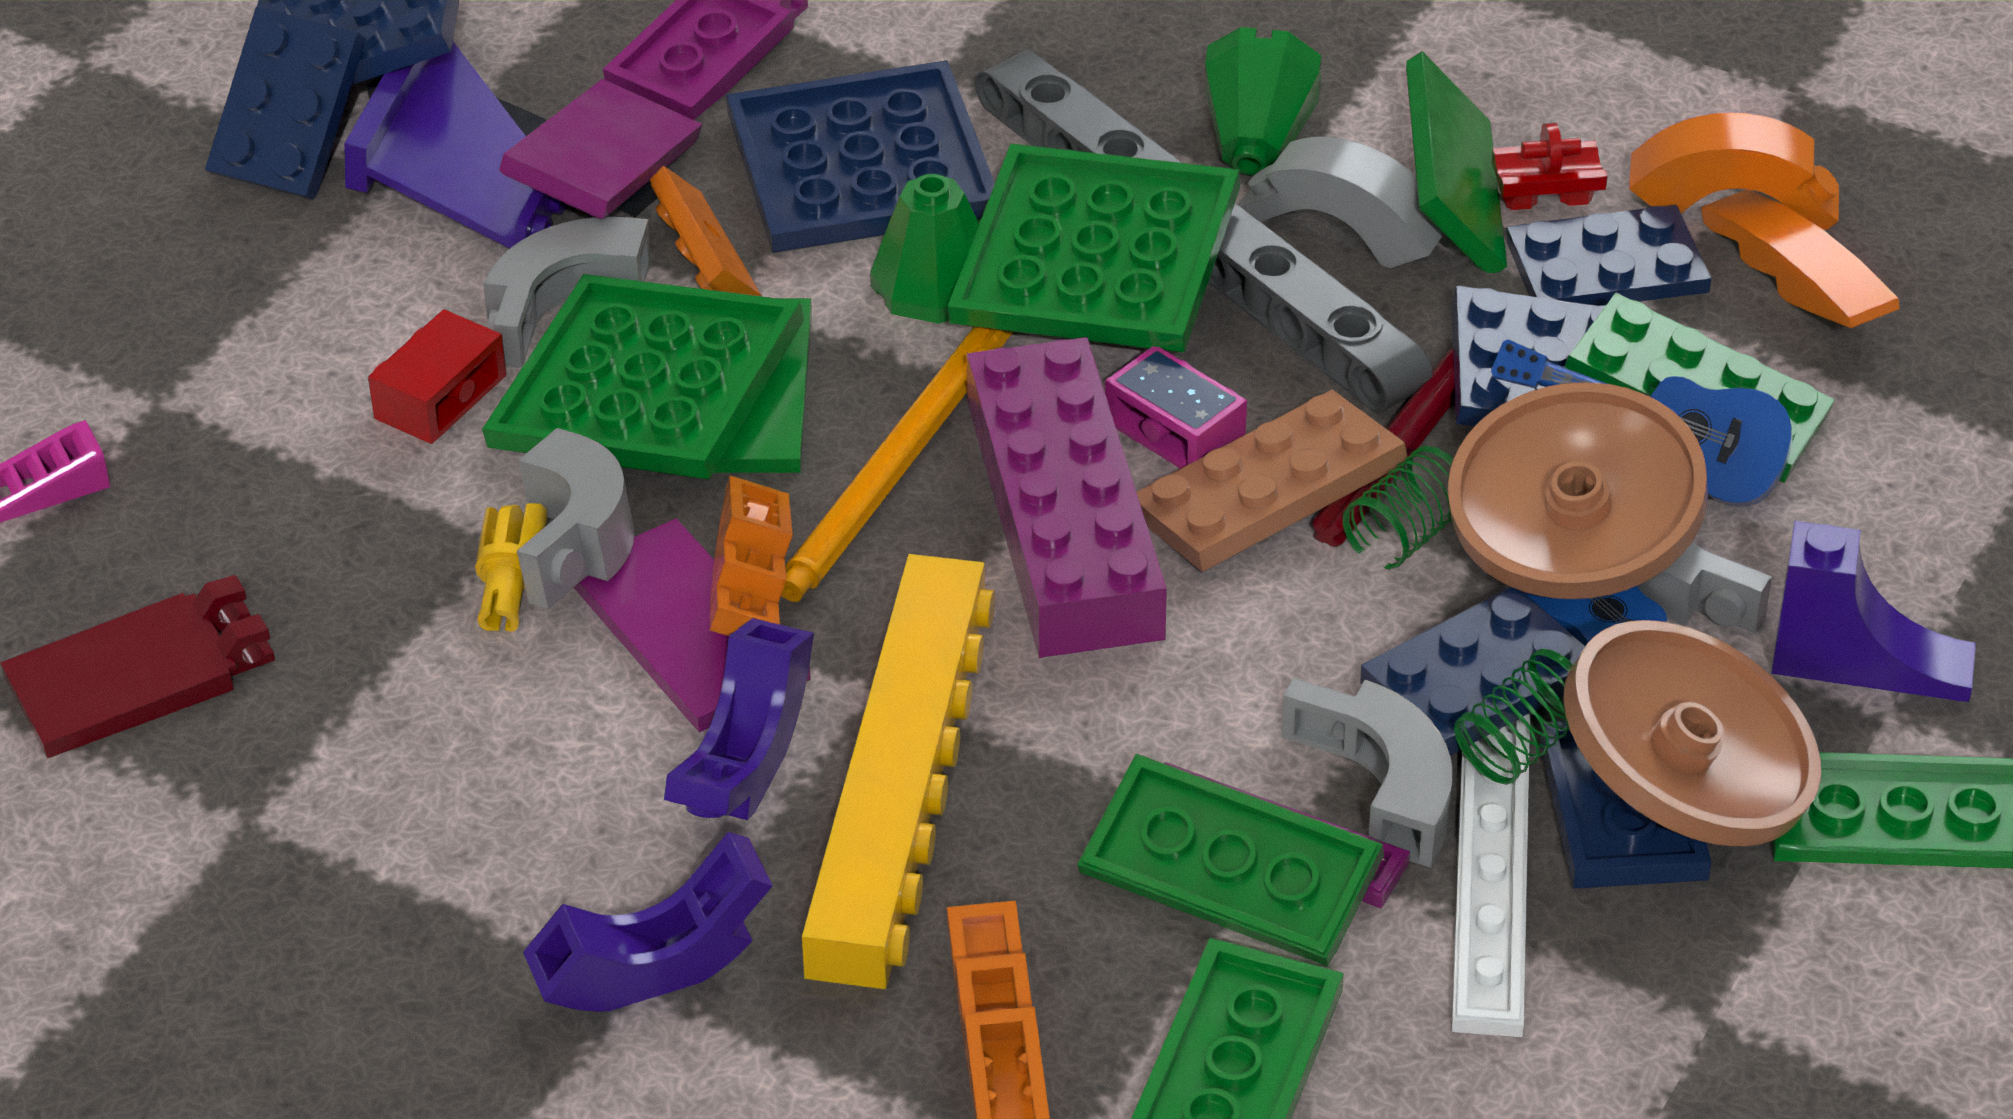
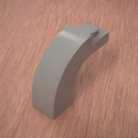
M1309 137L1291 141L1273 165L1262 169L1250 179L1248 185L1251 189L1238 205L1259 222L1300 209H1312L1331 214L1351 226L1365 241L1380 265L1388 268H1394L1429 256L1445 234L1419 209L1417 179L1409 169L1395 159L1370 146L1343 138Z
M594 217L561 223L543 229L521 240L496 261L487 274L483 286L488 319L487 328L502 334L505 367H523L539 320L550 309L567 300L583 274L646 281L652 261L648 219L628 217H605L604 219Z
M556 428L518 460L527 503L542 504L547 509L548 518L554 519L517 550L528 603L545 609H550L588 575L609 581L628 558L635 535L624 475L616 457L598 442Z
M1692 542L1671 566L1657 576L1638 585V588L1644 595L1657 602L1664 609L1668 619L1683 626H1686L1695 611L1708 615L1719 625L1725 627L1736 626L1755 634L1766 618L1772 576L1710 553Z
M1293 678L1283 695L1281 737L1349 758L1367 768L1381 784L1370 807L1368 836L1410 851L1409 861L1432 868L1446 838L1452 790L1451 757L1439 730L1409 700L1371 681L1364 680L1354 697L1327 687Z

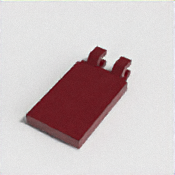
M236 574L205 583L198 596L195 593L187 596L184 593H180L0 662L4 678L47 759L233 691L231 676L275 661L274 652L267 640L271 639L269 629L260 614L250 615L248 608L243 602L247 599L245 589Z

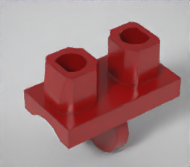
M1555 122L1543 123L1539 141L1522 142L1521 146L1499 147L1492 150L1491 162L1502 198H1504L1506 208L1510 210L1532 209L1537 204L1538 195L1558 194L1559 201L1568 206L1588 205L1592 201L1594 191L1606 190L1608 176L1606 170L1601 166L1596 140L1581 141L1579 137L1561 139L1558 124Z

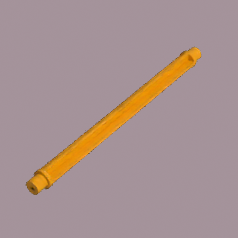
M975 326L971 329L799 550L786 564L787 580L781 594L783 598L792 602H799L810 588L815 589L820 584L823 577L967 393V353L1002 348L1014 331Z

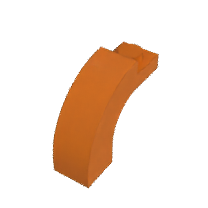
M1733 112L1697 116L1673 124L1658 132L1631 153L1629 190L1650 206L1677 204L1680 213H1683L1695 202L1711 193L1726 189H1750L1775 198L1823 230H1828L1839 221V184L1826 168L1814 165V138L1802 130L1777 119L1762 115Z

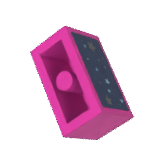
M1152 346L1105 380V395L1116 429L1180 469L1206 456L1210 451L1221 448L1246 435L1247 400L1238 395L1234 390L1221 385L1193 368L1186 361L1178 359L1160 347Z

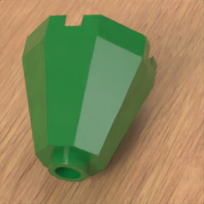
M1240 27L1212 42L1207 47L1205 92L1221 158L1234 169H1239V172L1242 174L1255 175L1262 169L1273 165L1291 141H1295L1319 102L1322 55L1289 31L1272 30L1271 39L1256 37L1257 28Z
M939 174L922 175L919 178L908 181L899 196L870 271L872 289L877 295L881 294L884 298L885 306L893 315L937 324L949 321L947 306L979 227L977 218L964 191L952 178Z

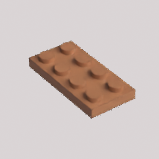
M1332 389L1322 395L1313 397L1307 403L1275 420L1260 425L1254 431L1233 442L1210 451L1206 456L1172 474L1157 479L1154 483L1136 493L1147 527L1201 572H1204L1394 470L1399 463L1404 462L1406 459V446L1404 441Z

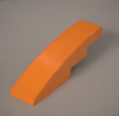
M1746 189L1701 206L1703 223L1711 231L1738 241L1740 258L1749 267L1776 277L1778 294L1787 303L1848 328L1856 327L1900 309L1898 297L1860 259L1823 229L1786 205L1756 191Z
M729 476L722 505L712 573L710 631L729 636L752 618L780 624L778 603L787 580L785 556L793 536L789 493Z
M1016 900L947 907L946 919L975 1119H1050L1035 1006L1032 1007L1026 955L1022 951Z

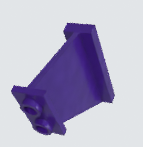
M453 41L451 52L384 74L344 143L345 188L367 193L374 180H377L509 249L528 236L551 227L553 213L562 215L567 206L566 203L499 172L503 153L526 136Z

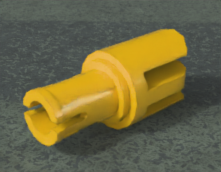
M527 503L525 513H523L518 505H504L499 509V512L494 507L485 508L475 563L476 574L485 583L481 609L477 617L479 626L485 631H499L503 616L507 618L505 631L514 632L519 626V611L525 586L517 550L547 526V509L542 504Z

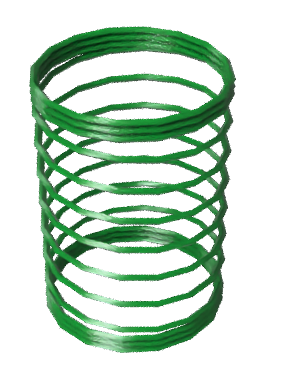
M1423 446L1416 449L1410 456L1406 457L1404 462L1399 463L1394 470L1389 471L1387 476L1382 477L1377 484H1374L1369 491L1364 492L1361 498L1348 505L1343 513V527L1347 539L1357 553L1361 554L1362 550H1366L1360 545L1352 532L1349 522L1350 510L1356 532L1366 545H1371L1357 529L1354 520V507L1356 505H1360L1363 522L1375 538L1380 539L1367 524L1362 512V505L1369 506L1373 518L1382 530L1387 531L1375 516L1373 509L1382 513L1392 523L1400 536L1403 546L1402 557H1393L1395 560L1400 561L1393 564L1387 563L1386 567L1383 566L1388 570L1399 567L1415 551L1419 550L1423 544L1427 543L1431 537L1436 536L1439 530L1444 529L1449 522H1452L1450 506L1448 513H1446L1447 515H1445L1448 519L1443 521L1440 501L1434 490L1422 477L1415 474L1412 470V465H1418L1428 471L1440 484L1449 505L1448 493L1441 481L1432 471L1419 463L1413 462L1414 457L1426 458L1436 464L1449 478V473L1439 463L1428 456L1418 454L1420 452L1433 453L1452 466L1454 458L1439 448ZM1402 471V477L1396 476V472ZM1404 472H1406L1409 482L1405 479ZM1415 476L1431 490L1438 503L1441 514L1440 522H1436L1439 524L1438 528L1434 529L1435 522L1431 507L1425 498L1427 496L1416 482ZM1389 478H1393L1394 485L1388 484ZM1396 479L1404 481L1406 489L1417 503L1421 502L1414 496L1407 484L1411 486L1416 496L1427 505L1432 519V527L1428 529L1431 531L1430 535L1426 536L1423 515L1418 506L1405 491L1397 487ZM1385 485L1386 492L1379 491V486ZM1387 486L1396 489L1398 496L1409 510H1412V508L1407 505L1399 491L1414 504L1424 528L1423 536H1419L1423 538L1421 542L1417 543L1418 536L1415 524L1408 511L1396 498L1389 495ZM1372 492H1377V499L1371 498ZM1379 493L1385 494L1388 497L1390 504L1399 516L1404 517L1391 499L1407 514L1415 534V542L1411 543L1414 545L1413 549L1409 550L1407 533L1399 517L1380 501Z
M1541 648L1530 655L1529 660L1523 661L1522 668L1513 670L1512 677L1503 679L1502 686L1494 687L1492 694L1483 696L1482 703L1473 705L1472 712L1464 713L1456 720L1454 732L1462 752L1476 769L1494 782L1504 785L1514 783L1520 774L1527 771L1528 766L1536 763L1538 757L1545 755L1548 748L1555 746L1558 739L1566 737L1567 732L1570 730L1564 704L1554 690L1541 678L1536 664H1539L1550 671L1565 688L1563 680L1552 669L1541 662L1535 661L1538 655L1547 656L1569 672L1573 663L1554 650ZM1527 663H1528L1529 670L1524 669V668H1525V664H1527ZM1522 671L1524 681L1514 678L1515 673ZM1525 672L1530 673L1536 688L1554 708L1563 713L1565 717L1552 710L1545 700L1530 686ZM1512 680L1514 690L1505 687V682ZM1515 681L1529 688L1534 697L1549 711L1555 725L1545 721L1538 715L1533 706L1521 696ZM1502 688L1505 700L1495 696L1497 689ZM1505 689L1518 696L1528 710L1537 717L1544 733L1532 727L1510 703ZM1492 697L1495 708L1486 705L1485 700ZM1495 698L1508 705L1515 715L1527 726L1534 742L1525 738L1516 730L1513 724L1501 713ZM1482 706L1485 717L1474 713L1476 707ZM1485 707L1500 715L1501 719L1520 739L1524 751L1507 740L1504 734L1492 723ZM1554 715L1566 720V728L1558 727ZM1465 720L1473 722L1487 743L1501 756L1510 760L1513 771L1502 768L1483 754L1467 732ZM1544 723L1556 729V737L1548 736ZM1461 724L1467 738L1479 754L1496 768L1506 773L1514 774L1512 778L1499 775L1477 757L1463 735ZM1480 727L1497 740L1507 756L1491 743ZM1558 729L1565 730L1564 734L1559 736ZM1534 732L1546 737V746L1538 744ZM1548 738L1555 739L1554 743L1549 744ZM1523 740L1536 746L1537 754L1528 753ZM1538 747L1545 748L1544 752L1539 753ZM1515 750L1526 755L1527 763L1519 761ZM1528 755L1534 756V760L1529 762ZM1520 765H1525L1523 770H1521Z

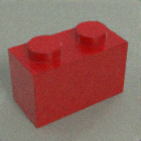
M443 309L424 327L419 328L403 346L386 361L381 362L368 376L374 419L433 444L506 377L502 334Z

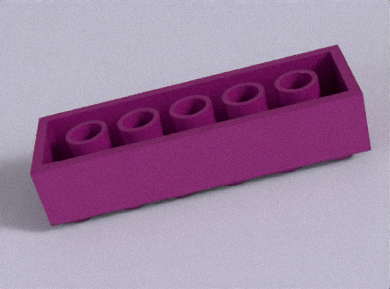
M1088 338L1056 340L1047 343L967 353L968 407L1039 658L1166 640L1167 587Z

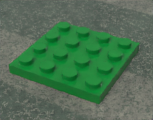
M1010 143L948 303L950 323L1071 339L1087 337L1088 341L1144 348L1154 346L1160 347L1163 350L1185 353L1240 190L1239 169Z
M583 274L482 428L487 448L527 453L556 428L598 442L616 457L621 467L710 480L804 322L801 303L794 300Z

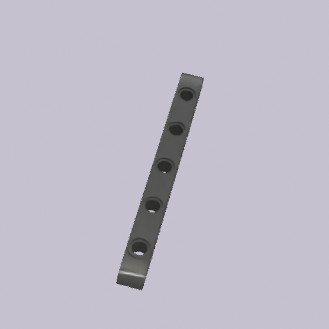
M1023 50L980 71L976 75V93L984 109L1032 146L1182 163L1073 79L1060 73L1030 50ZM1235 203L1208 284L1374 413H1382L1414 395L1421 385L1432 378V368L1429 359L1416 342L1381 317L1373 307Z

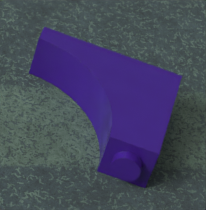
M1794 521L1771 674L1969 702L1973 683L1976 643L1955 639L1929 630L1913 622L1890 605L1877 591L1865 570L1860 549L1861 530L1829 524Z

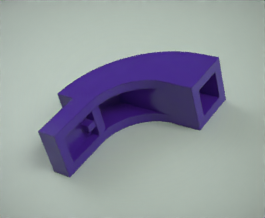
M752 618L729 635L723 683L711 725L698 749L667 774L664 800L685 805L689 813L698 817L719 818L722 816H732L749 820L761 803L790 745L805 692L814 633Z
M727 832L686 883L662 902L645 910L624 915H602L562 904L523 951V954L544 1002L582 1011H612L702 983L727 966L753 941L743 921L773 885L750 839Z

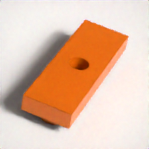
M663 166L650 178V185L660 200L655 209L659 216L679 233L680 237L675 241V244L679 251L699 268L700 272L695 276L699 286L707 290L761 296L701 191Z

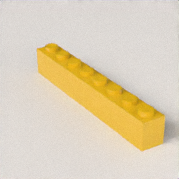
M908 554L802 934L804 979L887 989L892 966H905L909 949L910 927L909 925H903L906 914L917 915L920 909L923 876L922 874H916L918 864L930 865L932 861L936 827L935 824H929L931 814L942 816L945 810L948 776L942 775L943 767L956 766L960 747V728L954 727L955 720L968 719L972 699V681L966 680L967 674H979L983 659L984 636L978 634L979 627L990 629L994 617L995 590L985 589V562Z

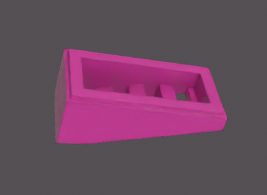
M86 420L72 424L0 464V488L8 486L11 492L9 496L2 500L0 498V523L110 487L103 452ZM32 478L33 482L24 487L22 480Z

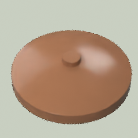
M1583 382L1540 388L1515 397L1490 412L1476 424L1459 446L1452 462L1448 480V499L1452 523L1458 540L1471 559L1486 573L1512 588L1542 597L1557 599H1586L1615 594L1638 586L1657 576L1671 566L1691 545L1701 527L1707 508L1708 486L1704 455L1697 438L1688 425L1670 408L1643 393L1611 384Z
M1650 620L1629 621L1613 625L1595 635L1587 643L1569 670L1564 688V708L1570 731L1577 746L1597 775L1620 798L1656 823L1681 835L1707 843L1725 846H1752L1770 842L1783 836L1793 828L1813 802L1821 780V759L1815 737L1806 718L1790 695L1770 674L1749 657L1723 641L1701 631L1674 623Z

